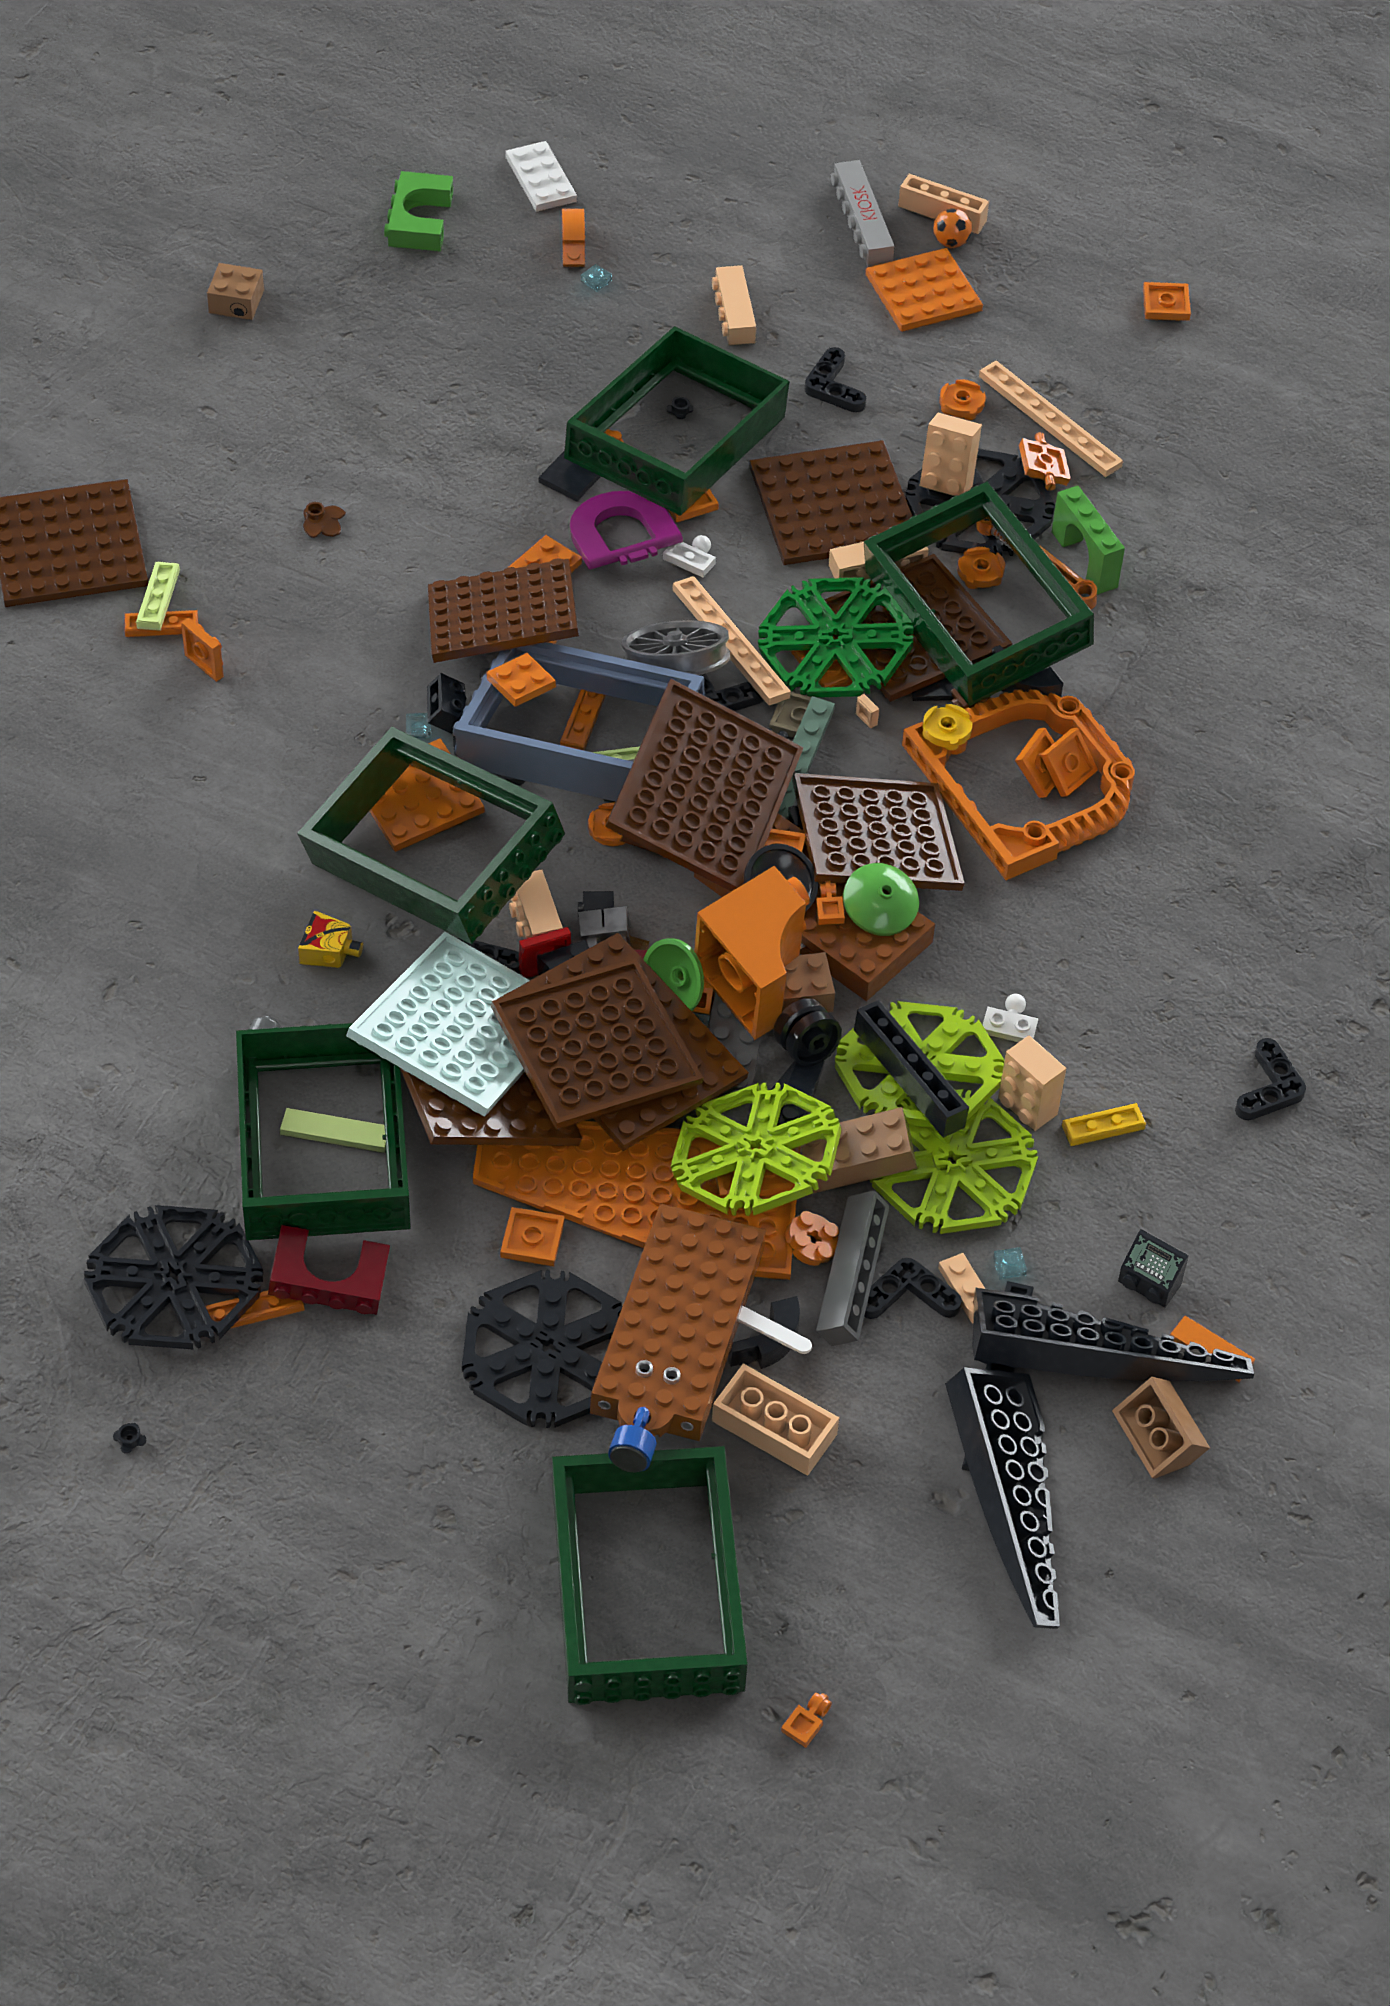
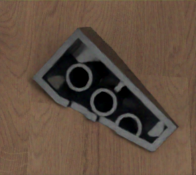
M794 1061L777 1083H780L781 1090L785 1083L814 1098L825 1061L813 1066H802ZM786 1104L781 1108L777 1126L808 1115L809 1112L794 1104Z

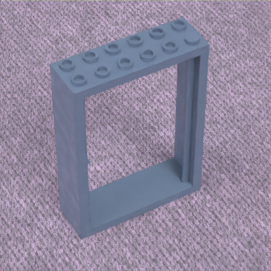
M549 642L502 650L497 658L492 660L490 670L528 653L559 685L658 706L670 679H673L705 696L704 676ZM487 674L483 675L480 687L473 692L470 704L464 707L461 719L455 723L453 728V736L456 737L455 754L458 758L489 773L611 801L617 800L633 764L632 761L487 729L486 726L504 696L487 680Z

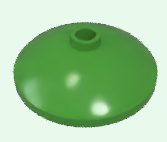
M884 863L864 865L851 874L844 887L843 902L847 914L858 927L871 934L889 936L900 933L910 926L917 915L919 908L917 889L912 880L903 871L894 866ZM882 890H887L889 895L884 894Z
M667 938L655 942L648 949L643 960L691 1011L694 1010L700 1002L704 989V973L698 956L688 944L679 939Z

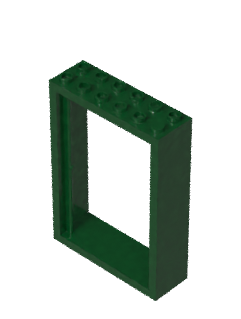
M674 326L567 421L564 458L681 516L785 417L790 381ZM673 370L753 408L739 424L686 473L604 433Z
M988 482L975 486L971 490L954 496L940 505L933 506L931 509L863 541L866 573L875 585L881 584V590L885 586L913 623V635L952 686L966 701L968 707L1094 645V613ZM988 518L1067 618L973 665L935 616V610L928 607L894 562L980 520Z
M391 727L297 834L313 865L472 944L483 934L489 923L499 915L506 903L515 896L523 883L531 877L540 863L547 858L551 850L561 842L565 832L553 802ZM409 765L526 820L458 901L342 843Z
M353 1023L236 1031L242 1207L246 1241L279 1239L282 1225L309 1230L308 1236L411 1229L400 1067L347 1037L348 1029ZM380 1064L385 1135H382V1138L386 1142L389 1188L263 1197L258 1072Z
M725 1446L655 1450L649 1467L640 1472H628L620 1469L610 1460L608 1453L552 1457V1490L568 1703L586 1705L594 1701L616 1703L625 1699L646 1701L655 1697L676 1699L686 1695L706 1697L716 1693L735 1695L739 1692H745L748 1664ZM707 1486L714 1548L711 1559H715L724 1654L588 1662L575 1494Z

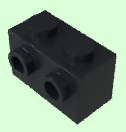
M440 673L427 686V723L452 734L454 725L461 719L464 707L466 706L465 684Z

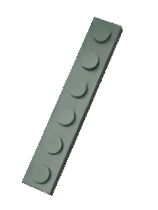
M811 697L793 740L794 743L804 747L794 773L808 774L835 710V703ZM793 776L778 811L786 819L788 817V807L794 806L796 802L792 782Z

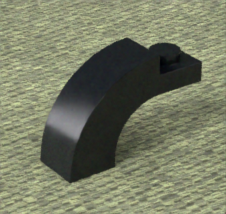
M1001 645L992 648L991 656L1004 650ZM1048 667L1001 691L1009 694L1013 693L1014 690L1020 689L1023 692H1029L1032 689L1038 690L1042 695L1048 696L1049 693H1053L1061 697L1064 682L1051 667Z
M794 1296L771 1302L770 1320L798 1334L800 1318L798 1297ZM760 1334L733 1342L728 1361L732 1367L736 1365L742 1366V1364L748 1365L757 1360L760 1369H763L780 1361L791 1348Z

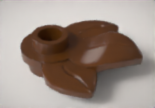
M311 502L304 509V531L312 538L317 537L320 533L330 537L341 534V526L338 520L344 517L346 512L338 506L324 507L319 502Z

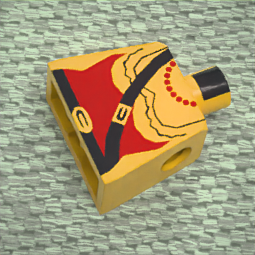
M314 911L298 947L299 963L339 968L342 966L346 955L361 956L363 942L352 940L350 924Z

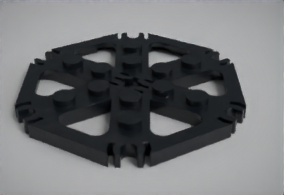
M978 449L977 458L995 462L1000 461L1004 464V467L986 482L991 485L1019 521L1034 523L1027 531L1035 540L1051 526L1055 510V502L1046 489L1045 483L1042 479L1031 478L1025 475L1022 458H1018V455ZM976 467L972 488L985 483ZM922 469L909 478L905 499L912 516L924 512L920 504L936 506L954 497L950 494L921 487ZM1031 480L1040 498L1033 500L1009 496V494L1024 481ZM970 526L936 542V547H942L941 550L961 554L974 547H986L990 549L989 552L995 555L997 552L1001 556L1003 551H1007L1010 556H1013L1014 553L1011 548L993 535H983L985 543L959 540L957 537Z
M155 1205V1212L157 1214H154L153 1208L149 1206L147 1207V1217H140L137 1211L134 1212V1222L129 1214L88 1256L89 1259L86 1262L87 1269H94V1271H84V1284L107 1332L110 1329L111 1335L114 1336L118 1331H124L121 1334V1339L124 1343L128 1342V1345L194 1350L191 1340H194V1344L198 1349L201 1348L200 1338L208 1337L211 1343H215L214 1332L220 1340L260 1297L261 1284H254L253 1282H263V1268L250 1242L246 1241V1236L240 1223L236 1226V1219L234 1218L228 1223H223L225 1221V1213H218V1210ZM170 1222L197 1223L201 1227L177 1250L166 1225ZM134 1236L140 1240L149 1260L110 1257V1255L126 1238ZM234 1244L237 1246L246 1265L245 1267L208 1265L207 1263L224 1245ZM169 1268L171 1269L172 1273L178 1276V1284L176 1280L170 1277ZM109 1286L141 1289L116 1314L110 1311L102 1294V1291ZM199 1293L233 1295L239 1298V1302L224 1319L213 1321ZM170 1302L183 1328V1333L177 1337L147 1334L145 1328Z
M547 1269L545 1279L543 1280L541 1279L542 1270L484 1292V1296L479 1297V1304L484 1308L477 1309L472 1306L467 1316L462 1372L464 1379L469 1377L476 1378L469 1382V1388L473 1390L474 1395L527 1426V1418L530 1416L531 1427H535L538 1418H544L546 1420V1428H550L552 1418H555L554 1428L590 1414L591 1397L569 1406H562L557 1402L560 1373L592 1391L602 1362L582 1350L611 1339L623 1306L621 1301L569 1272L568 1281H565V1271L561 1270L558 1279H552L550 1277V1270ZM528 1287L538 1289L539 1302L536 1323L503 1303V1299ZM578 1290L601 1304L602 1308L600 1311L565 1325L567 1294L570 1291ZM480 1327H484L514 1346L487 1357H479L475 1353L477 1331ZM543 1345H553V1350L548 1349L546 1352L543 1351ZM531 1371L529 1398L524 1403H517L494 1388L497 1384Z

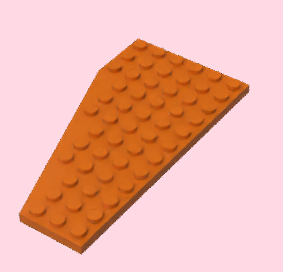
M593 1121L576 1123L582 1136L579 1146L477 1145L473 1172L474 1185L548 1213L563 1215L567 1220L641 1248L645 1247L660 1203L766 1229L764 1251L755 1277L790 1280L793 1248L790 1242L786 1243L785 1232L788 1225L795 1218L797 1200L757 1215H753L752 1211L749 1216H746L744 1208H739L736 1211V1215H732L729 1208L727 1215L681 1191L671 1169L681 1129L662 1128L624 1151L620 1149L597 1122ZM703 1137L695 1138L691 1143L687 1159L720 1148L721 1146ZM801 1146L794 1148L793 1151L800 1154ZM716 1178L702 1183V1189L719 1197ZM774 1195L761 1196L760 1198H762V1199H768V1198H771V1197L774 1196Z

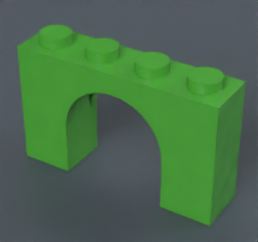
M401 171L399 180H395L394 192L396 194H392V209L388 210L389 224L386 223L384 228V237H388V246L441 251L444 239V221L441 219L416 217L409 214L408 211L422 205L451 207L453 176Z
M1079 486L1058 492L1052 525L1053 535L1062 547L1081 542L1085 539L1089 553L1086 579L1096 584L1097 595L1118 588L1125 547Z

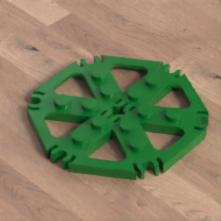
M864 577L808 579V582L802 581L803 590H797L794 585L791 586L792 594L787 589L759 626L758 634L759 638H761L758 640L759 652L787 687L789 685L791 692L796 687H801L800 693L802 695L807 694L809 697H859L864 693L870 694L869 685H875L878 689H881V682L884 686L888 683L913 648V636H906L913 634V623L885 586L881 590V584L878 583L875 588H870V579L864 581ZM824 592H851L852 594L836 615L821 596ZM878 605L884 606L896 621V623L862 624L871 610ZM790 608L799 609L810 624L776 626ZM834 635H838V639H833ZM892 648L896 651V654L886 668L880 671L873 666L861 649ZM810 650L796 670L791 673L787 672L776 658V654L780 651ZM835 659L852 680V684L848 687H821L819 685V681Z

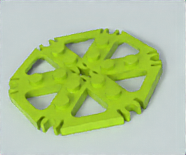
M897 1001L896 1005L894 1002H891L890 1014L946 1080L983 1084L969 1099L963 1100L969 1106L966 1120L968 1121L1000 1088L1005 1061L980 1020L978 1019L975 1023V1016L973 1015L969 1019L964 1020V1010L957 1011V1007ZM912 1013L929 1016L936 1015L942 1017L944 1021L922 1041L908 1016ZM853 1027L840 1040L835 1056L836 1071L858 1108L861 1109L864 1106L863 1112L865 1114L871 1109H875L876 1114L898 1108L897 1106L908 1095L870 1049L857 1041L859 1036ZM971 1035H975L987 1052L984 1057L951 1054ZM853 1070L889 1075L874 1089L867 1090L861 1086ZM903 1109L909 1125L934 1128L921 1111Z
M757 1083L701 1105V1107L695 1109L697 1118L687 1116V1123L683 1121L671 1163L673 1176L676 1178L681 1191L727 1215L729 1208L732 1215H736V1211L739 1208H744L746 1216H749L752 1211L753 1215H757L813 1194V1190H818L819 1187L816 1179L827 1181V1174L831 1176L842 1130L839 1119L835 1117L834 1110L831 1109L830 1105L785 1083L782 1090L780 1083H776L775 1088L772 1090H768L766 1083H762L761 1087ZM747 1103L753 1104L747 1127L721 1115V1113ZM786 1104H794L811 1113L777 1126L781 1108ZM703 1137L721 1146L720 1148L687 1159L691 1143L695 1138ZM818 1139L827 1141L821 1162H815L791 1150ZM766 1169L795 1184L792 1190L779 1193L771 1198L762 1199L759 1197ZM735 1171L730 1192L725 1198H719L701 1188L702 1183Z
M964 1089L955 1090L962 1098ZM971 1090L966 1092L965 1098H962L963 1100L971 1097ZM906 1097L897 1106L906 1110L920 1111L909 1097ZM989 1098L987 1103L966 1121L964 1129L944 1138L935 1128L909 1125L912 1143L920 1150L914 1152L917 1168L870 1180L872 1187L914 1227L916 1220L920 1218L919 1229H922L926 1222L933 1224V1233L938 1231L939 1225H943L940 1234L999 1226L1002 1222L1006 1223L1008 1220V1214L1004 1211L1008 1210L1016 1215L1018 1209L1021 1210L1038 1161L1037 1150L1030 1151L1026 1149L1034 1146V1139L1031 1138L1032 1135L992 1098ZM985 1118L993 1119L1011 1136V1138L974 1143L980 1123ZM953 1157L956 1164H952L951 1161H948V1158ZM1016 1166L1021 1170L1022 1174L1015 1192L1011 1194L984 1170ZM931 1178L921 1206L917 1208L910 1207L892 1190V1186L895 1183ZM958 1186L984 1209L985 1213L983 1216L962 1220H953L948 1216V1211Z

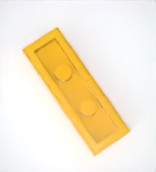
M1137 1103L1062 1121V1128L1070 1146L1144 1130L1146 1127V1122Z

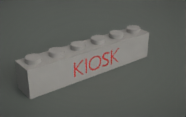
M860 160L835 163L834 173H831V182L837 188V198L842 201L843 213L848 216L849 228L854 231V241L859 244L861 258L865 259L867 266L892 262L894 244Z

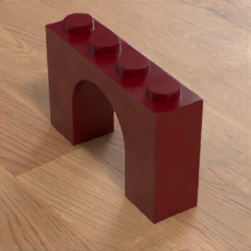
M285 1225L281 1226L268 1295L279 1299L299 1300L306 1304L326 1305L333 1309H348L361 1314L377 1315L390 1245L363 1240L359 1264L355 1272L350 1277L341 1281H324L311 1274L304 1263L309 1230Z

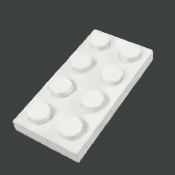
M546 141L506 150V159L536 212L577 202V194Z

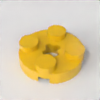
M946 704L945 707L938 708L937 705L930 708L924 715L923 737L935 745L945 747L947 750H956L959 745L964 744L971 736L972 722L970 721V715L965 709L957 705ZM949 723L952 725V727L946 728L943 725H948Z

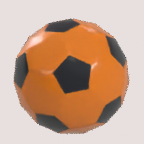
M951 208L941 212L933 225L934 236L941 245L947 248H957L964 245L972 233L970 217L960 209Z

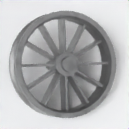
M681 620L651 624L631 631L622 639V648L626 651L624 659L695 675H702L717 670L726 665L730 660V651L726 647V642L729 639L728 630L721 625L706 621Z

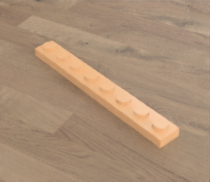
M994 361L980 370L979 377L1103 476L1107 477L1122 467L1123 460L998 361Z
M694 576L673 583V591L698 621L715 623L728 630L729 639L726 642V647L730 651V660L769 706L790 698L791 691Z

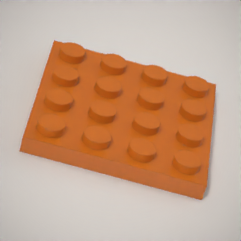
M947 248L866 268L867 278L901 332L981 312L983 309L981 300Z
M441 738L428 743L450 754ZM411 765L370 810L394 852L485 812L484 805L478 797Z

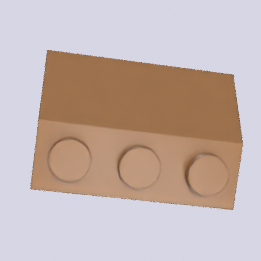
M1151 1377L1112 1410L1150 1476L1154 1479L1191 1465L1210 1449L1171 1382L1168 1380Z

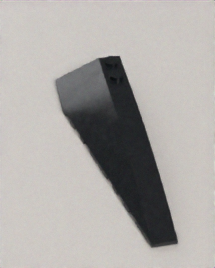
M975 1288L972 1347L974 1360L984 1364L995 1363L1007 1365L1011 1368L1022 1367L1079 1376L1147 1381L1151 1377L1168 1381H1216L1252 1379L1254 1377L1251 1358L1219 1349H1214L1211 1354L1201 1344L1190 1341L1189 1345L1174 1342V1337L1162 1334V1338L1148 1334L1149 1329L1104 1317L1102 1321L1096 1320L1089 1312L1079 1310V1313L1075 1314L1062 1310L1063 1305L1052 1302L1050 1307L1038 1303L1039 1298Z
M964 1367L947 1381L945 1386L984 1516L1009 1578L1033 1627L1057 1629L1060 1627L1058 1595L1053 1590V1582L1056 1580V1569H1053L1051 1564V1557L1054 1555V1544L1050 1543L1049 1534L1053 1532L1050 1491L1046 1489L1045 1480L1048 1479V1468L1044 1467L1043 1456L1047 1453L1046 1444L1042 1443V1434L1045 1432V1427L1030 1374ZM1005 1383H1009V1388L1003 1392Z

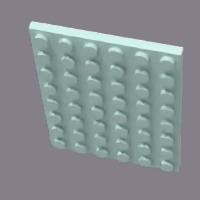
M444 932L349 1027L346 1036L485 1117L525 1072L491 1008V1003L493 1000L500 998L530 980Z

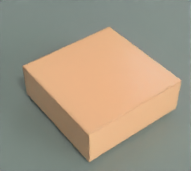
M865 694L857 697L856 715L869 728L877 726L879 708Z

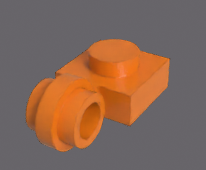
M825 881L820 884V898L816 899L818 924H843L845 921L842 896L836 897L835 883Z
M815 1693L808 1702L807 1708L810 1709L809 1711L798 1705L781 1727L782 1733L806 1748L823 1726V1720L817 1716L824 1717L832 1705V1702L828 1700L829 1697L824 1693L821 1695Z

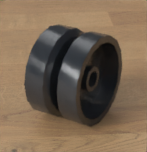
M803 998L793 1002L779 1015L774 1026V1037L781 1047L788 1051L796 1063L802 1066H813L822 1063L836 1050L842 1038V1028L839 1022L832 1015L828 1014L827 1010L818 1001L812 998Z

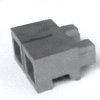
M627 906L604 909V920L601 909L578 912L582 941L586 940L589 948L616 933H619L630 945V920Z

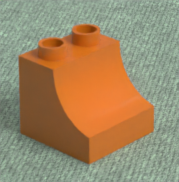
M775 866L697 913L694 952L702 965L704 979L754 1040L774 1029L775 1023L782 1013L787 976L785 967L800 954L802 932L806 930L804 920L806 905L810 903V898L804 885L795 877L786 880Z

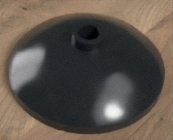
M771 844L759 849L752 855L746 865L744 884L775 866L786 880L795 877L804 885L810 898V903L806 905V912L815 901L818 892V882L814 881V866L811 861L798 849L785 844Z

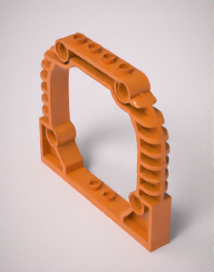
M1019 689L1014 690L1013 693L1008 694L1005 692L1000 694L999 697L989 698L987 702L977 703L972 708H965L972 722V733L969 739L1010 722L1023 719L1045 721L1052 730L1061 735L1066 734L1072 728L1079 729L1098 771L1102 775L1100 789L1105 798L1092 807L1048 825L1039 821H1029L1023 828L1000 823L989 826L977 810L976 804L969 800L962 786L956 783L945 769L951 754H961L966 750L967 741L959 745L956 750H947L945 747L935 745L923 737V721L904 729L902 741L904 749L931 783H938L944 801L1005 880L1057 859V854L1060 851L1069 850L1074 845L1078 846L1086 840L1090 841L1098 835L1106 834L1119 824L1127 812L1135 775L1132 762L1123 755L1117 743L1110 739L1104 727L1098 724L1093 718L1091 711L1085 708L1076 697H1059L1053 693H1049L1046 696L1042 695L1038 690L1030 689L1029 692H1023ZM949 723L948 725H943L946 728L952 727V725Z

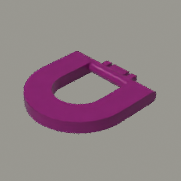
M612 491L596 495L578 506L570 519L572 542L589 570L618 561L623 566L628 564L627 559L631 563L649 558L648 553L652 557L657 556L658 549L683 542L681 532L665 508L631 491ZM630 516L638 519L644 525L652 539L610 551L596 528L599 523L609 517Z

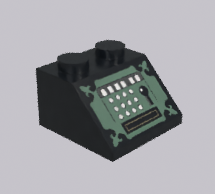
M1141 1229L1121 1266L1118 1282L1122 1283L1127 1289L1134 1290L1145 1296L1150 1302L1165 1308L1182 1284L1189 1255Z

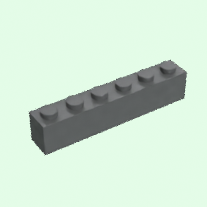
M875 1190L849 1196L816 1330L831 1346L859 1341L889 1211V1205Z

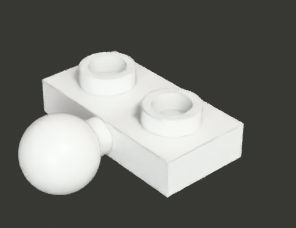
M703 535L697 536L693 540L692 546L682 542L669 546L663 552V560L700 577H704L716 564V557L707 553L711 548V542L708 537Z
M1019 994L1008 996L1005 1001L1007 1011L987 1007L983 1027L988 1035L1015 1042H1020L1028 1035L1034 1039L1038 1018L1020 1014L1026 1007V1001L1023 996Z

